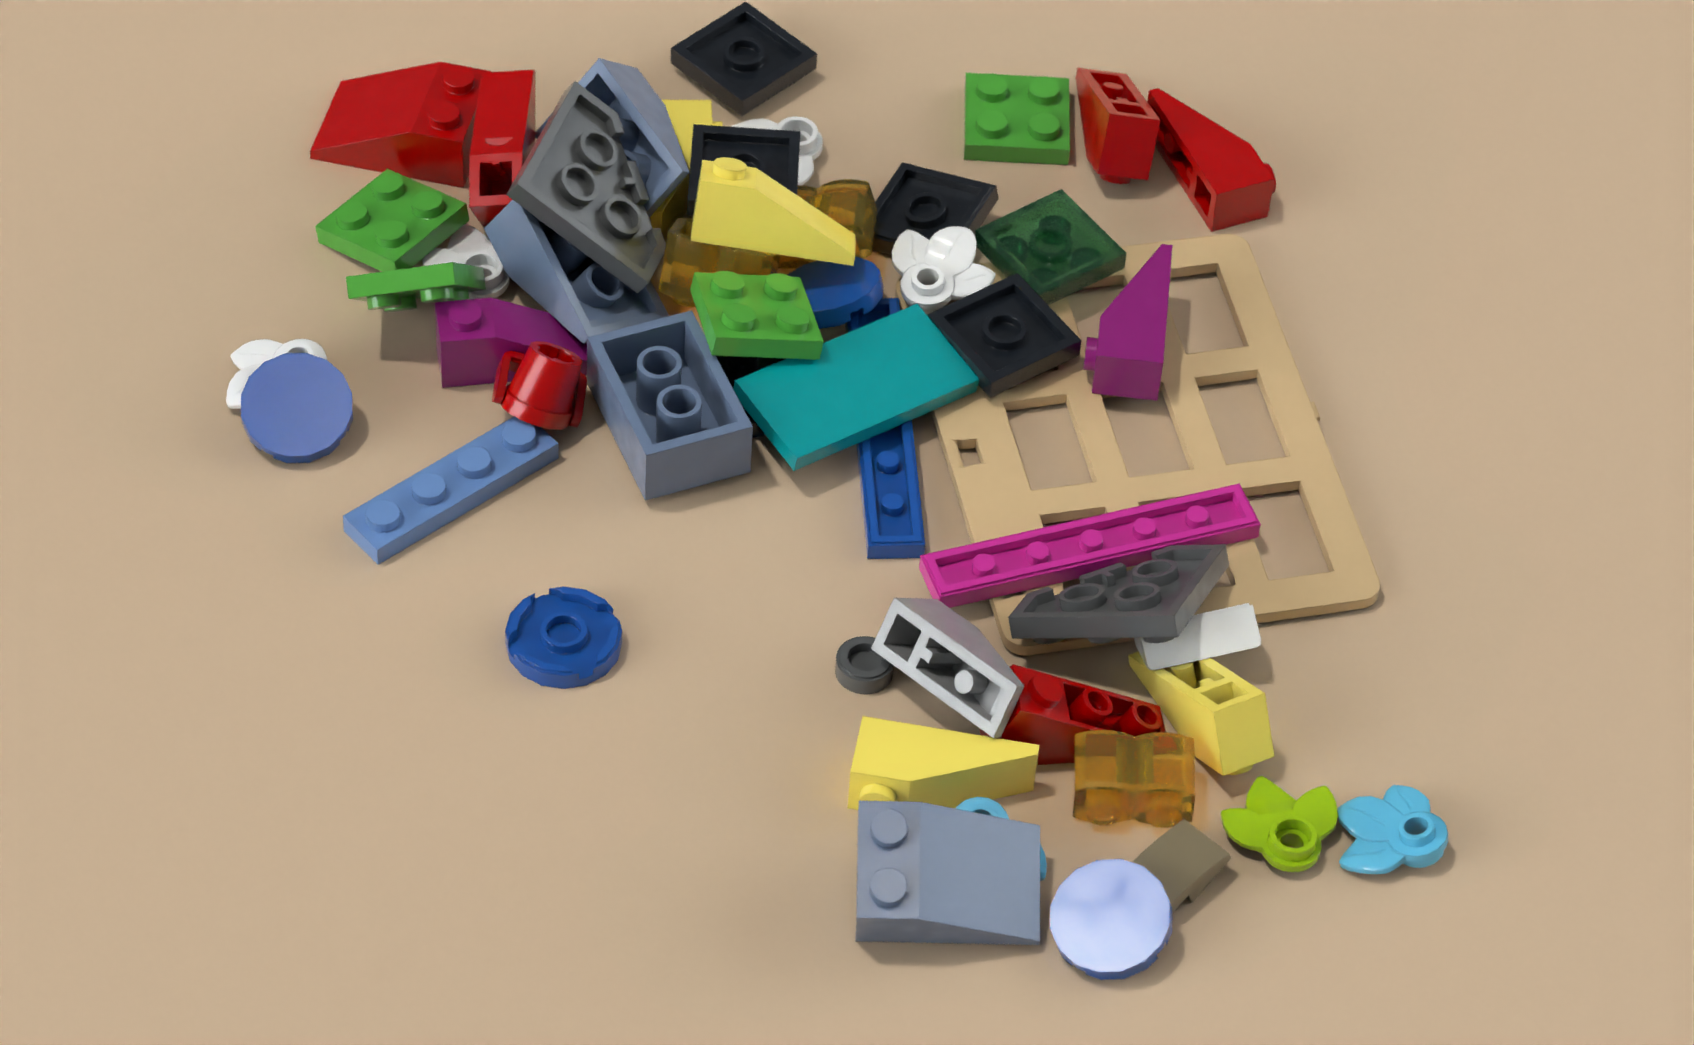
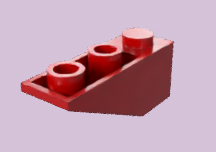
M535 70L484 72L481 74L469 155V208L482 227H486L512 201L506 194L535 144Z
M1015 664L1010 666V669L1023 683L1024 688L1000 739L1040 745L1037 765L1165 757L1170 752L1159 705ZM979 728L980 735L991 737Z

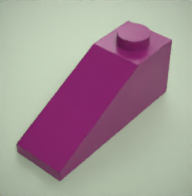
M1160 245L1101 314L1098 338L1087 337L1083 370L1094 371L1093 394L1158 401L1164 362L1173 245Z
M491 297L435 302L436 349L442 388L495 383L497 367L503 354L506 351H516L525 354L530 343L534 341L556 344L574 352L583 361L580 372L587 375V343L583 344L548 312ZM508 372L507 382H512L516 372Z

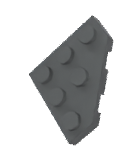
M574 81L561 96L506 195L638 293L650 282L667 246L661 229L652 228L644 204L649 200L636 161H628L620 141V137L625 131L618 113Z
M1226 544L1171 545L1151 552L1152 560L1142 562L1133 567L1132 570L1126 571V565L1120 562L1079 576L1080 584L1068 587L1057 595H1054V591L1050 587L1027 593L1008 617L1012 639L1033 638V641L1038 644H1052L1065 638H1088L1089 642L1096 644L1113 642L1119 638H1143L1148 643L1170 641L1181 634L1228 568L1229 561Z

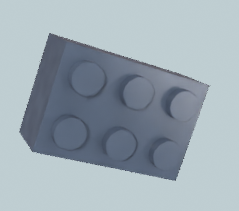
M692 310L587 337V385L645 501L751 472L753 426L717 357L711 355L705 334Z

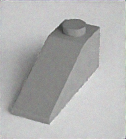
M894 598L871 647L873 651L993 738H1001L1024 685L981 631L941 601L923 598Z

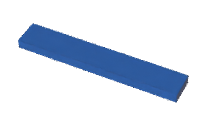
M882 298L872 311L864 315L862 308L850 313L851 321L845 324L846 333L900 311L899 298ZM912 420L856 444L867 559L920 558V555L925 553Z

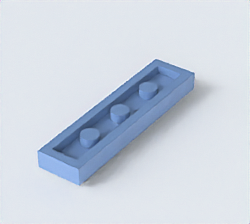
M512 417L343 515L344 532L379 565L559 458V443L542 427Z

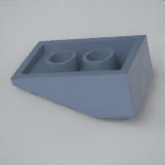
M599 58L578 83L618 113L625 131L620 137V141L627 160L636 161L649 197L644 206L650 218L688 175L689 169L666 106L639 69ZM550 116L535 132L536 139H538Z
M514 200L484 227L507 275L583 344L587 343V337L669 316L651 280L640 292L636 293Z
M859 801L856 941L1040 945V825L924 802Z

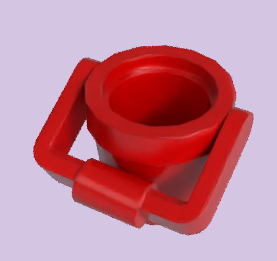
M543 341L531 342L525 354L516 351H506L497 367L492 402L501 404L502 408L512 416L538 427L562 430L566 429L569 425L578 428L583 414L587 388V378L580 372L583 361L574 352L556 344ZM508 372H516L512 382L507 384Z

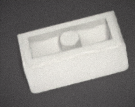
M1249 603L1193 615L1181 634L1167 642L1148 643L1143 638H1134L1136 647L1149 670H1159L1257 648L1261 645L1254 608Z

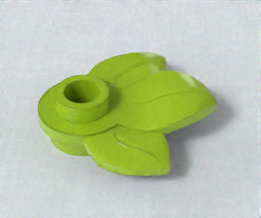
M1263 776L1257 777L1247 794L1245 808H1229L1221 811L1223 828L1235 843L1241 847L1261 852L1270 865L1286 872L1305 871L1318 861L1322 847L1321 840L1334 831L1338 818L1337 804L1327 786L1313 788L1296 801L1284 790Z

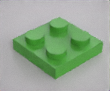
M966 73L964 87V160L1068 165L1070 155L1069 78Z
M386 169L318 223L315 228L320 244L384 272L412 268L470 219L467 203L390 169Z
M455 262L346 277L348 299L367 301L368 310L384 309V312L416 309V299L421 298L422 303L470 299L469 292L486 290L484 269L482 267Z
M718 271L716 273L694 272L690 291L712 356L820 359L824 341L800 277H791L782 273L746 275L736 274L731 271Z

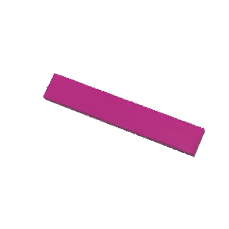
M1240 483L920 555L919 570L932 599H938L949 608L1079 579L1081 575L1120 562L1126 565V568L1152 560L1151 552L1171 545H1227L1259 537L1261 524Z

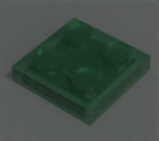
M1062 189L975 230L976 247L1006 278L1018 273L1047 305L1125 268L1127 253Z

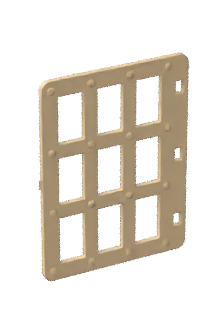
M1217 234L980 264L995 272L996 276L992 284L1018 273L1081 339L1065 291L1123 284L1125 288L1161 244L1173 245L1170 278L1216 272L1244 346L1186 354L1168 306L1164 362L1159 391H1162L1189 466L1188 470L1129 477L1102 400L1103 398L1118 396L1092 393L1094 371L1083 370L1085 347L1082 341L1080 355L1054 367L1055 371L1039 374L991 398L978 385L976 392L931 411L972 544L1043 528V524L1088 518L1240 483L1246 497L1299 490L1329 572L1269 580L1254 538L1227 544L1229 566L1226 572L1231 585L1214 587L1194 615L1249 603V605H1253L1258 624L1364 609L1376 602L1380 590L1379 577L1318 423L1320 421L1319 412L1315 402H1310L1251 247L1244 238L1235 234ZM900 277L896 283L895 298H899L900 310H903L909 306L900 292ZM951 299L950 302H948L947 305H949V304H951V303H953V302H955V301H957V300ZM1257 379L1286 457L1226 464L1198 386ZM1066 403L1092 482L1031 490L1006 411ZM976 448L980 464L964 467L959 449ZM1135 566L1127 567L1126 571L1132 570ZM1062 582L1022 591V595L1011 596L1010 598L1000 596L989 599L1003 645L1009 651L1018 655L1028 656L1135 641L1134 638H1119L1113 642L1096 644L1089 642L1088 638H1065L1052 644H1038L1033 641V638L1012 639L1008 617L1026 594L1050 587L1053 589L1054 595H1057L1064 590Z

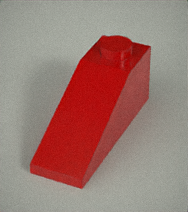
M1077 67L1075 78L1086 158L1096 173L1100 174V178L1115 184H1129L1131 178L1148 180L1161 121L1127 74Z
M1159 88L1149 90L1147 102L1161 120L1155 147L1209 230L1214 232L1268 217L1271 196L1276 190V178L1271 166L1268 163H1263L1253 146Z

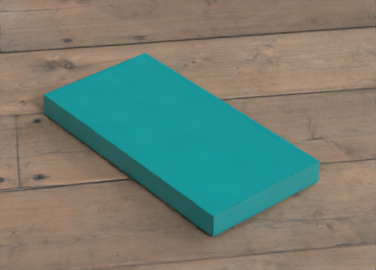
M917 303L823 343L819 360L784 359L735 380L733 390L742 406L793 471L970 395L977 391L980 379Z

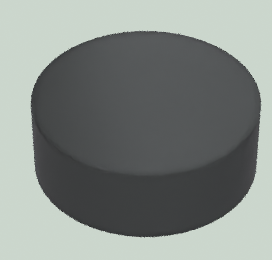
M859 636L851 638L844 642L837 651L836 678L844 688L857 694L877 693L885 689L893 678L894 665L871 649L875 641L874 637Z

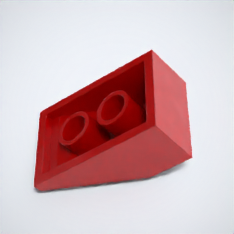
M435 62L340 81L311 147L310 159L376 172H384L386 169H390L408 178L464 188L469 176V155L481 74L491 71L446 62Z

